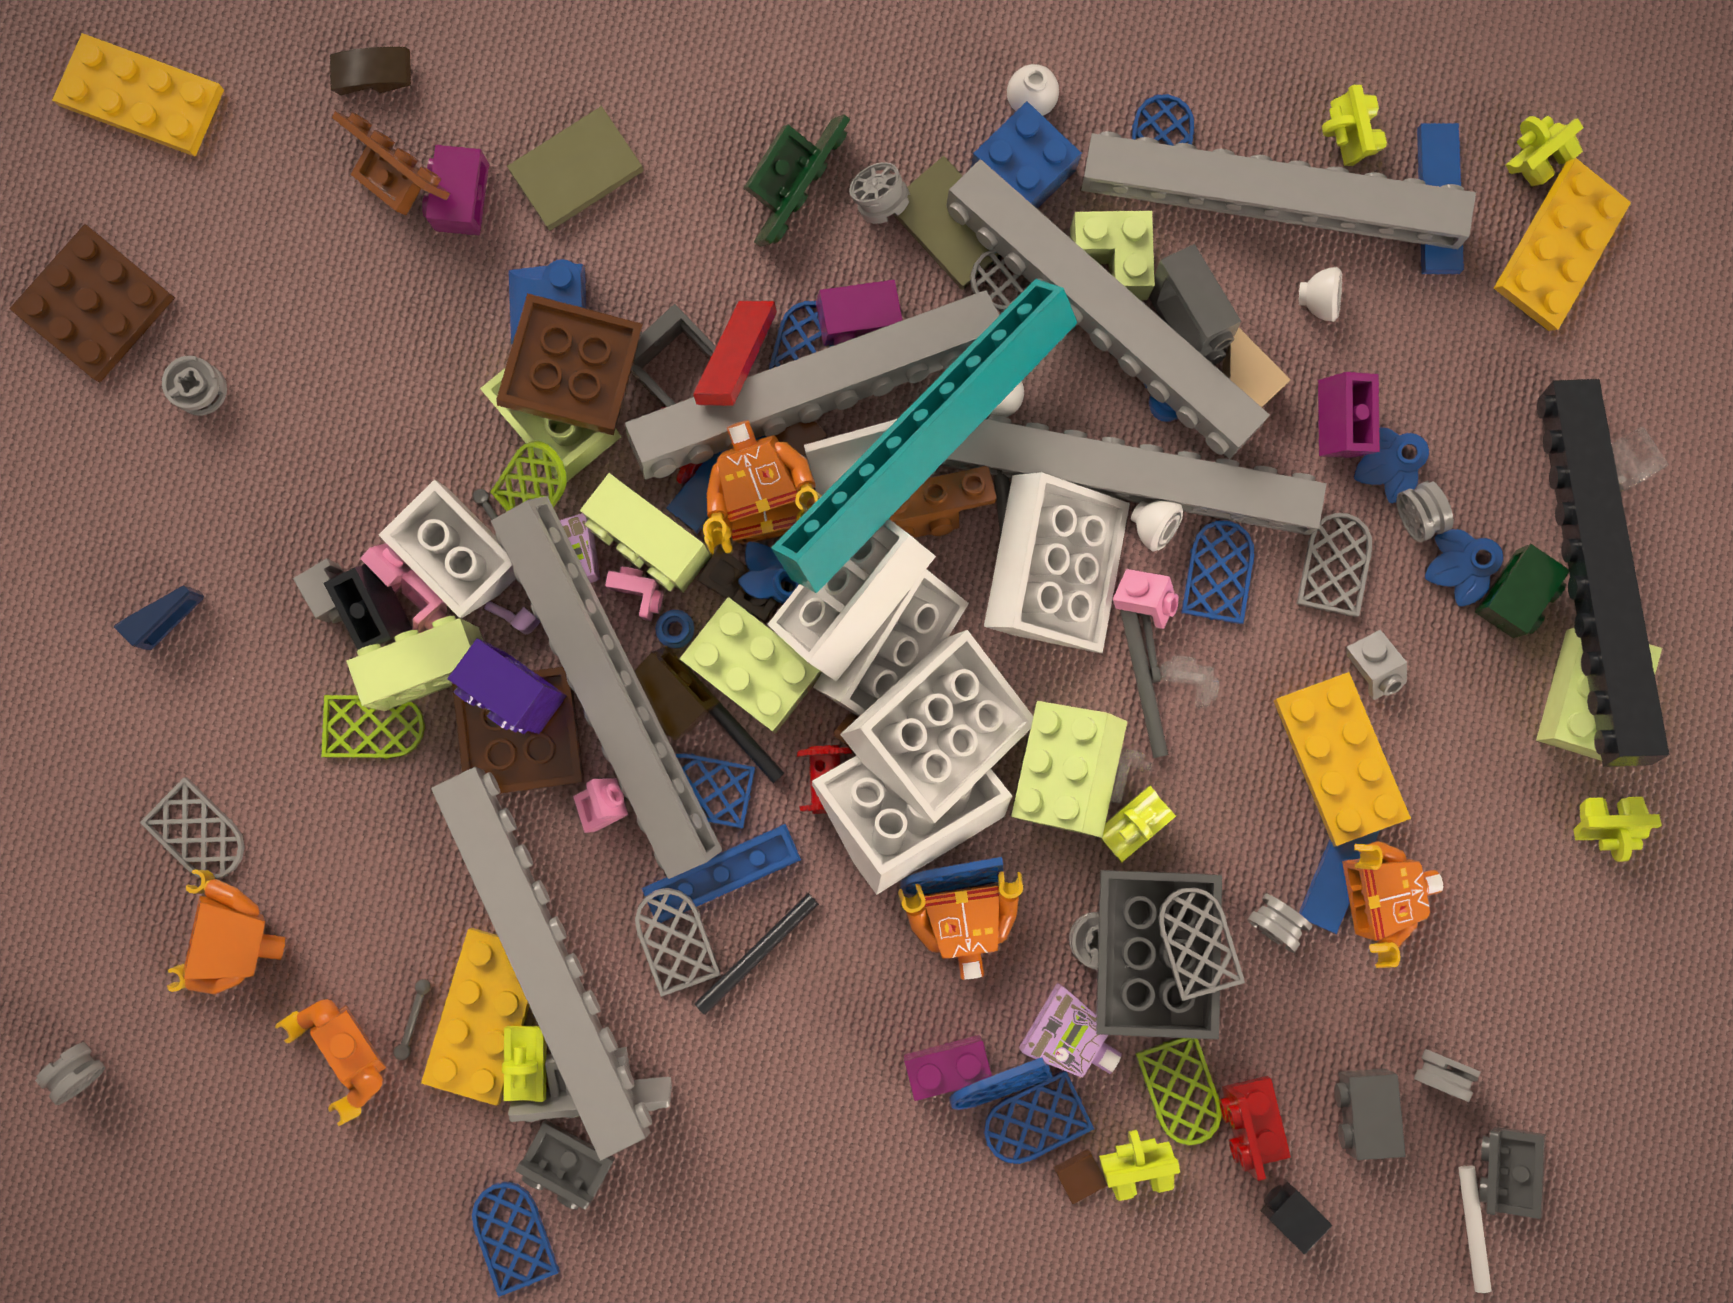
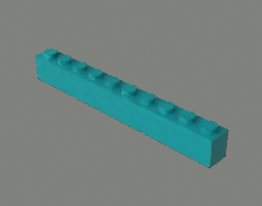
M1035 279L771 547L791 580L817 594L1077 324V320L1063 287Z

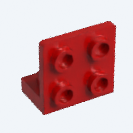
M1269 1076L1222 1086L1224 1098L1219 1099L1223 1120L1225 1123H1231L1234 1138L1229 1139L1233 1160L1235 1163H1240L1243 1171H1247L1257 1181L1266 1179L1263 1164L1291 1158L1272 1079Z

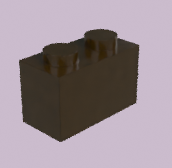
M668 646L651 652L634 670L665 735L672 737L675 741L689 734L720 703Z

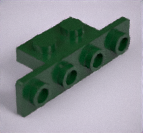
M845 114L835 117L829 122L815 145L789 124L784 125L743 188L773 211L754 240V243L759 247L770 245L771 243L776 244L784 236L788 228L785 222L791 212L795 213L802 207L808 197L805 190L811 181H817L827 168L826 157L831 150H836L845 140L847 131L844 129L850 121V118Z

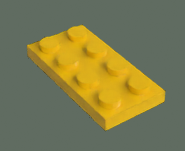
M82 33L52 100L62 108L195 157L224 89L219 83Z
M1577 158L1566 161L1493 289L1546 330H1558L1631 202Z
M1349 672L1274 700L1278 714L1334 847L1411 819Z
M468 928L421 1084L496 1106L500 1104L504 1092V1074L502 1073V1063H504V1028L507 1026H524L530 1006L498 935L475 928Z

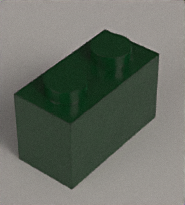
M1532 544L1517 549L1475 610V613L1512 638L1527 635L1528 633L1531 635L1543 623L1545 615L1542 612L1548 603L1555 602L1564 592L1567 584L1563 581L1569 574V569Z

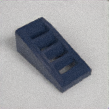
M183 585L114 625V628L133 647L152 650L204 599V595L199 590Z

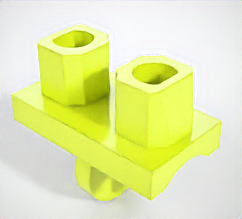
M1352 85L1344 95L1330 102L1331 108L1329 111L1331 119L1322 125V132L1325 137L1335 136L1337 146H1340L1344 166H1354L1365 157L1375 155L1386 147L1387 142L1384 131L1371 128L1370 120L1377 115L1379 109L1375 95L1364 94L1362 85Z
M1529 116L1521 123L1520 131L1522 137L1517 140L1519 147L1524 150L1505 164L1510 174L1522 173L1531 186L1546 183L1555 175V171L1547 158L1553 154L1558 164H1565L1566 161L1575 159L1581 154L1583 150L1576 134L1584 127L1578 118L1564 125L1561 123L1554 124L1553 119L1549 116L1542 120L1535 116Z
M1148 786L1105 823L1101 840L1117 859L1123 862L1174 819L1176 815L1160 799L1155 790Z
M1603 797L1585 799L1580 804L1581 822L1573 829L1575 840H1599V849L1601 851L1610 850L1612 857L1617 862L1628 861L1632 850H1642V839L1649 837L1652 828L1662 826L1660 815L1649 814L1643 797L1621 799L1617 803L1619 815H1609L1607 802Z
M507 1026L504 1028V1063H502L504 1101L529 1100L543 1102L546 1100L545 1061L547 1043L539 1026Z
M1137 1130L1128 1131L1129 1144L1115 1146V1153L1099 1156L1108 1187H1112L1118 1201L1134 1198L1137 1195L1135 1182L1149 1180L1152 1190L1158 1193L1173 1190L1174 1174L1180 1173L1179 1162L1174 1157L1170 1142L1157 1144L1155 1138L1141 1141Z

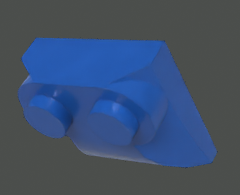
M561 259L551 262L548 266L509 270L511 344L514 341L527 293L587 309L586 278L583 263L574 264L571 261Z

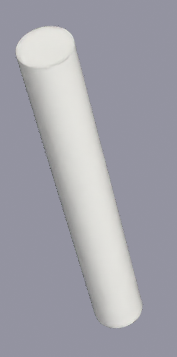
M1460 1166L1458 1169L1474 1289L1478 1293H1488L1492 1289L1475 1166Z

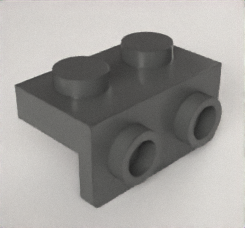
M545 1120L524 1159L519 1162L515 1171L523 1175L522 1181L537 1190H543L545 1187L557 1194V1200L566 1207L578 1210L581 1207L586 1210L595 1198L615 1157L609 1156L600 1161L593 1145Z
M1494 1127L1490 1131V1137L1483 1136L1481 1158L1482 1161H1488L1489 1165L1488 1178L1481 1177L1480 1202L1487 1203V1214L1496 1215L1497 1212L1530 1218H1542L1546 1134Z

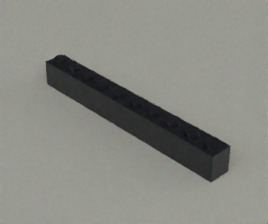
M1600 379L1553 380L1537 400V414L1539 418L1543 419L1545 431L1543 449L1546 454H1549L1551 465L1549 484L1552 489H1555L1557 500L1555 519L1557 524L1561 526L1563 534L1561 554L1564 562L1568 563L1570 575L1568 594L1574 600L1576 609L1574 629L1577 637L1581 638L1583 650L1581 669L1588 678L1590 692L1587 704L1589 712L1594 715L1597 730L1594 736L1595 749L1601 755L1603 767L1653 765L1670 754Z

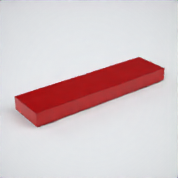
M738 301L693 393L696 405L733 406L777 313L775 301Z

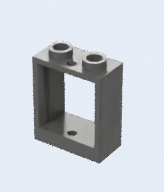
M1193 244L1160 260L1154 276L1155 286L1149 299L1160 318L1215 366L1225 359L1226 352L1234 341V336L1242 321L1198 248Z
M676 304L671 306L641 334L631 374L663 407H669L676 403L643 368L682 332L709 360L716 348Z

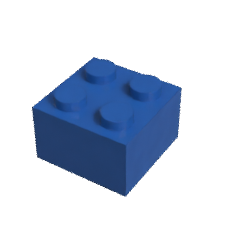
M1026 101L973 153L971 167L981 159L1038 209L1077 171L1082 153Z

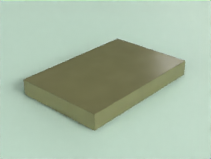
M602 106L507 166L549 231L644 171L641 163Z
M942 156L907 187L910 195L907 196L909 203L900 215L897 216L893 213V216L959 288L963 290L971 283L970 275L974 263L989 249L985 248L978 241L976 233L966 224L961 225L950 216L946 207L948 192L962 175L945 156ZM995 253V255H996V257H997L998 259H999L1000 257H1002V256L999 255L998 253ZM987 256L982 259L979 265L985 271L994 261ZM976 270V274H975V279H976L978 276H980V274H979V272H978L977 270Z

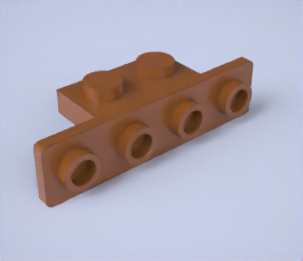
M337 111L334 112L332 118L367 145L350 175L392 209L407 215L421 189L444 200L448 199L451 193L439 185L441 178L437 174L423 166H420V168L416 167L418 160L414 156L400 148L393 149L395 142L377 130L370 131L372 124L368 120L354 112H351L349 117Z
M983 466L928 478L889 519L914 539L926 535L943 536L954 529L960 528L959 511L996 502V493L989 467Z

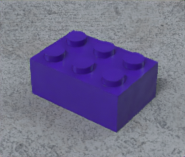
M478 638L447 678L458 686L454 691L458 697L472 706L477 705L482 709L490 710L487 715L490 720L505 730L518 731L523 735L527 731L540 734L567 697L563 692L504 650Z

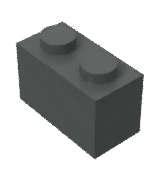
M1388 1069L1338 1072L1339 1083H1335L1334 1094L1337 1106L1342 1108L1343 1124L1338 1126V1137L1342 1149H1346V1153L1356 1160L1406 1157L1398 1074Z

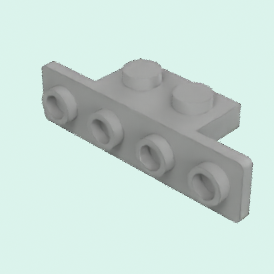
M621 1047L613 1051L619 1065L625 1064L630 1070L627 1047ZM547 1054L545 1061L549 1088H546V1100L543 1102L529 1100L511 1101L508 1112L510 1122H534L539 1119L575 1118L580 1116L552 1054ZM671 1077L634 1080L635 1087L631 1088L637 1104L643 1102L648 1111L670 1106Z

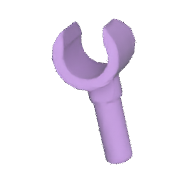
M491 601L485 605V610L505 619L523 634H530L540 623V620L525 607L515 615Z

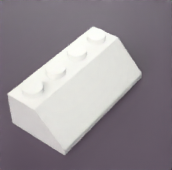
M888 519L817 594L799 584L767 625L808 663L837 681L936 556Z
M925 569L840 678L835 681L822 672L813 687L858 717L861 716L942 640L949 637L969 603Z

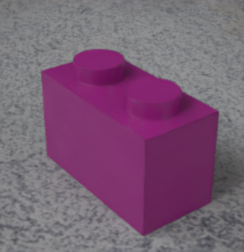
M435 145L434 158H429L427 169L441 178L439 185L451 194L447 200L431 193L425 194L422 201L423 216L436 232L480 236L489 162L481 149Z
M895 280L821 289L817 296L816 307L824 346H835L903 321Z
M1343 372L1318 380L1319 457L1354 458L1380 452L1379 374Z
M980 1035L904 1055L914 1101L956 1091L992 1076L984 1043Z

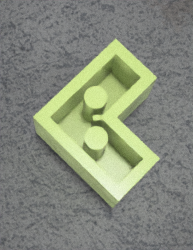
M1152 211L1075 212L1070 226V238L1099 264H1108L1109 273L1138 299L1147 300L1155 286Z

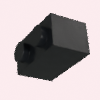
M366 564L354 567L323 583L357 650L373 644H382L403 632L413 629L392 586L387 587Z

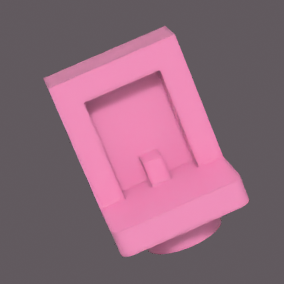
M387 543L370 547L360 558L387 587L392 586L395 593L402 587L401 577L411 569Z
M620 567L619 573L608 571L605 586L611 591L643 597L639 612L640 618L652 621L653 613L659 614L663 601V591L658 590V582L654 579L642 577L643 571L634 568Z
M412 569L401 577L402 593L421 610L413 618V630H418V633L433 628L432 623L434 621L447 617V604Z
M1126 569L1112 599L1116 609L1152 615L1155 627L1161 629L1165 628L1169 616H1174L1178 607V595L1174 592L1169 576Z
M617 778L592 779L586 783V790L573 796L584 833L596 832L628 815L624 795L619 787Z

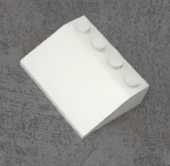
M1042 472L1012 475L984 627L1014 636L1103 653L1130 503Z
M965 630L942 640L840 735L871 772L929 823L933 824L1031 729L1033 715L969 631Z
M857 755L812 781V786L853 863L876 895L1005 817L1012 798L1011 793L990 768L936 823L931 824L871 772Z

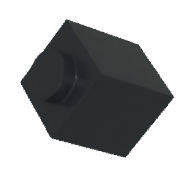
M1288 1181L1283 1187L1278 1185L1267 1194L1264 1199L1265 1205L1260 1210L1304 1255L1333 1226Z

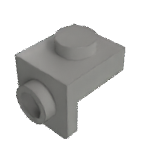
M1381 629L1346 647L1347 657L1368 682V694L1373 700L1383 695L1395 694L1406 684L1407 662Z

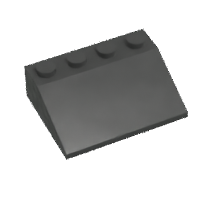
M1100 870L1096 1034L1219 1039L1220 990L1188 1000H1181L1163 938L1160 935L1158 916L1162 903L1170 894L1181 888L1194 887L1207 891L1218 900L1222 908V875ZM1190 892L1182 893L1178 897L1186 901ZM1195 893L1190 904L1204 910L1209 899L1203 894ZM1172 899L1167 905L1165 913L1177 918L1183 905ZM1213 904L1208 914L1220 920L1218 911ZM1188 908L1181 922L1194 928L1201 915ZM1164 918L1165 931L1168 935L1173 922ZM1205 918L1199 932L1212 938L1218 924ZM1178 926L1172 940L1185 946L1191 932ZM1221 934L1217 939L1219 943H1221ZM1196 936L1189 949L1203 956L1209 942ZM1170 944L1176 963L1182 950ZM1214 946L1207 959L1220 966L1221 949ZM1186 954L1180 967L1193 974L1200 960ZM1204 964L1198 977L1211 984L1218 970ZM1178 972L1183 990H1185L1190 978ZM1195 981L1189 994L1207 989V987Z

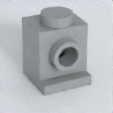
M327 558L294 577L293 580L316 619L328 623H338L342 619L323 583L336 577V574L343 570L338 563Z

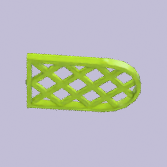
M540 441L528 442L516 451L490 493L506 511H509L516 507L514 497L522 498V502L528 499L544 497L545 495H541L539 483H546L549 492L548 498L554 508L566 488L564 464L557 452L548 444ZM533 447L542 450L543 459L535 458ZM526 450H528L529 457L522 456ZM522 462L530 463L532 476L524 475ZM536 464L544 465L546 478L538 477ZM515 466L517 467L518 474L511 473ZM551 466L556 467L558 479L552 478ZM511 479L519 480L521 492L513 491ZM525 481L533 482L535 494L527 493ZM504 482H506L507 490L500 489ZM554 485H558L556 493L554 490Z
M324 695L321 757L390 759L405 756L415 750L423 739L425 730L423 714L416 704L409 701L397 709H389L392 714L382 723L373 714L377 709H368L362 706L358 695ZM334 700L351 701L341 709ZM355 704L365 712L356 722L346 714ZM331 705L338 713L329 721ZM408 705L417 714L410 723L400 714ZM341 717L351 726L342 736L332 728ZM368 717L378 726L369 736L359 728ZM397 717L405 728L394 736L386 726ZM418 722L420 724L419 733L413 728ZM356 731L364 741L353 750L345 739ZM381 731L391 739L382 750L372 741ZM410 731L416 737V740L406 749L399 740ZM330 732L337 740L328 748ZM341 744L349 753L332 752ZM368 744L377 754L359 752ZM394 745H396L402 751L393 754H385Z
M1177 1038L1135 1053L1156 1112V1118L1164 1132L1176 1142L1186 1145L1201 1144L1210 1139L1219 1128L1222 1114L1219 1106V1095L1216 1092L1198 1039ZM1188 1041L1183 1052L1171 1047ZM1193 1043L1200 1061L1188 1055ZM1162 1050L1157 1061L1145 1056ZM1168 1051L1181 1057L1175 1070L1162 1064ZM1143 1060L1155 1066L1150 1078L1146 1072ZM1185 1060L1198 1065L1193 1079L1180 1073ZM1159 1069L1172 1074L1167 1088L1154 1083ZM1202 1070L1204 1071L1209 1087L1197 1082L1202 1073ZM1177 1077L1190 1083L1184 1097L1171 1091ZM1195 1086L1208 1092L1202 1106L1189 1100ZM1152 1087L1164 1093L1159 1105ZM1169 1096L1182 1101L1176 1115L1163 1109ZM1212 1096L1215 1102L1216 1113L1207 1109ZM1187 1104L1200 1110L1194 1124L1181 1118ZM1204 1113L1215 1118L1214 1124L1209 1131L1198 1127ZM1161 1114L1173 1119L1169 1130ZM1178 1122L1191 1128L1187 1139L1176 1137L1173 1134ZM1196 1131L1203 1134V1136L1193 1139Z

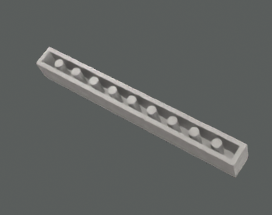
M1109 131L1091 134L1081 191L1457 250L1469 238L1476 192L1465 191L1462 186L1447 184L1441 187L1426 185L1423 180L1415 178L1403 181L1387 179V176L1382 173L1354 174L1349 173L1343 167L1315 168L1304 161L1276 162L1265 155L1237 156L1234 152L1227 149H1215L1211 152L1198 150L1194 145L1188 143H1178L1172 146L1159 144L1156 139L1141 137L1137 140L1122 138L1121 135Z
M981 159L949 189L946 207L950 216L961 225L966 224L973 230L978 241L989 250L994 248L1004 258L1005 264L1013 273L1017 275L1022 274L1031 283L1038 279L1063 287L1077 320L1075 326L1079 325L1090 335L1091 341L1097 348L1111 353L1118 360L1120 367L1125 373L1132 377H1138L1147 385V389L1153 398L1161 403L1166 402L1175 410L1178 419L1186 427L1195 428L1206 438L1207 445L1214 452L1220 455L1224 454L1227 458L1231 459L1270 416L1269 413Z
M987 290L750 376L746 378L733 406L696 405L693 397L625 422L628 441L645 480L652 477H666L672 474L678 467L689 463H703L709 460L713 454L734 448L727 427L735 423L749 420L755 438L764 435L767 437L778 435L788 426L799 422H813L828 411L836 408L839 410L850 408L860 399L871 395H885L895 386L906 382L917 383L925 379L930 373L943 368L946 370L999 317V314Z
M991 415L988 419H984L940 465L961 470L987 466L991 475H997V470H1002V474L1009 477V479H1012V475L1042 472L1119 500L1135 503L1145 501L1148 504L1157 500L1172 501L1181 504L1183 512L1304 535H1311L1319 529L1327 483L1315 481L1316 477L1310 474L1294 473L1290 477L1277 474V469L1268 466H1255L1253 470L1239 467V462L1231 459H1216V462L1201 460V455L1194 452L1181 451L1178 452V455L1163 453L1162 447L1151 444H1142L1140 448L1126 446L1125 441L1119 438L1103 437L1102 441L1087 438V434L1081 431L1065 430L1064 434L1049 431L1047 425L1040 423H1027L1026 426L1011 424V419L997 415Z
M548 496L527 500L491 520L496 531V539L500 546L505 549L514 567V575L517 581L523 585L531 601L532 612L541 621L549 638L550 648L558 656L567 674V682L570 688L576 692L584 708L586 721L594 728L602 745L603 755L611 763L619 779L620 789L624 796L629 799L637 815V823L640 829L647 835L654 849L657 864L664 870L667 878L670 879L708 862L720 853L722 848Z
M473 767L432 787L431 790L600 1161L645 1139L651 1133L648 1126L652 1125L649 1111L643 1102L638 1104L631 1091V1088L635 1087L631 1072L625 1064L619 1065L613 1052L618 1049L614 1035L609 1027L602 1028L596 1015L601 1012L599 1003L592 990L585 991L579 978L584 975L582 966L574 953L569 955L562 941L567 938L565 929L557 916L552 918L546 906V903L550 902L548 892L541 880L535 882L529 869L533 865L531 855L524 844L518 845L512 832L517 829L515 820L508 808H501L496 795L500 794V788L491 772L485 773L483 769Z

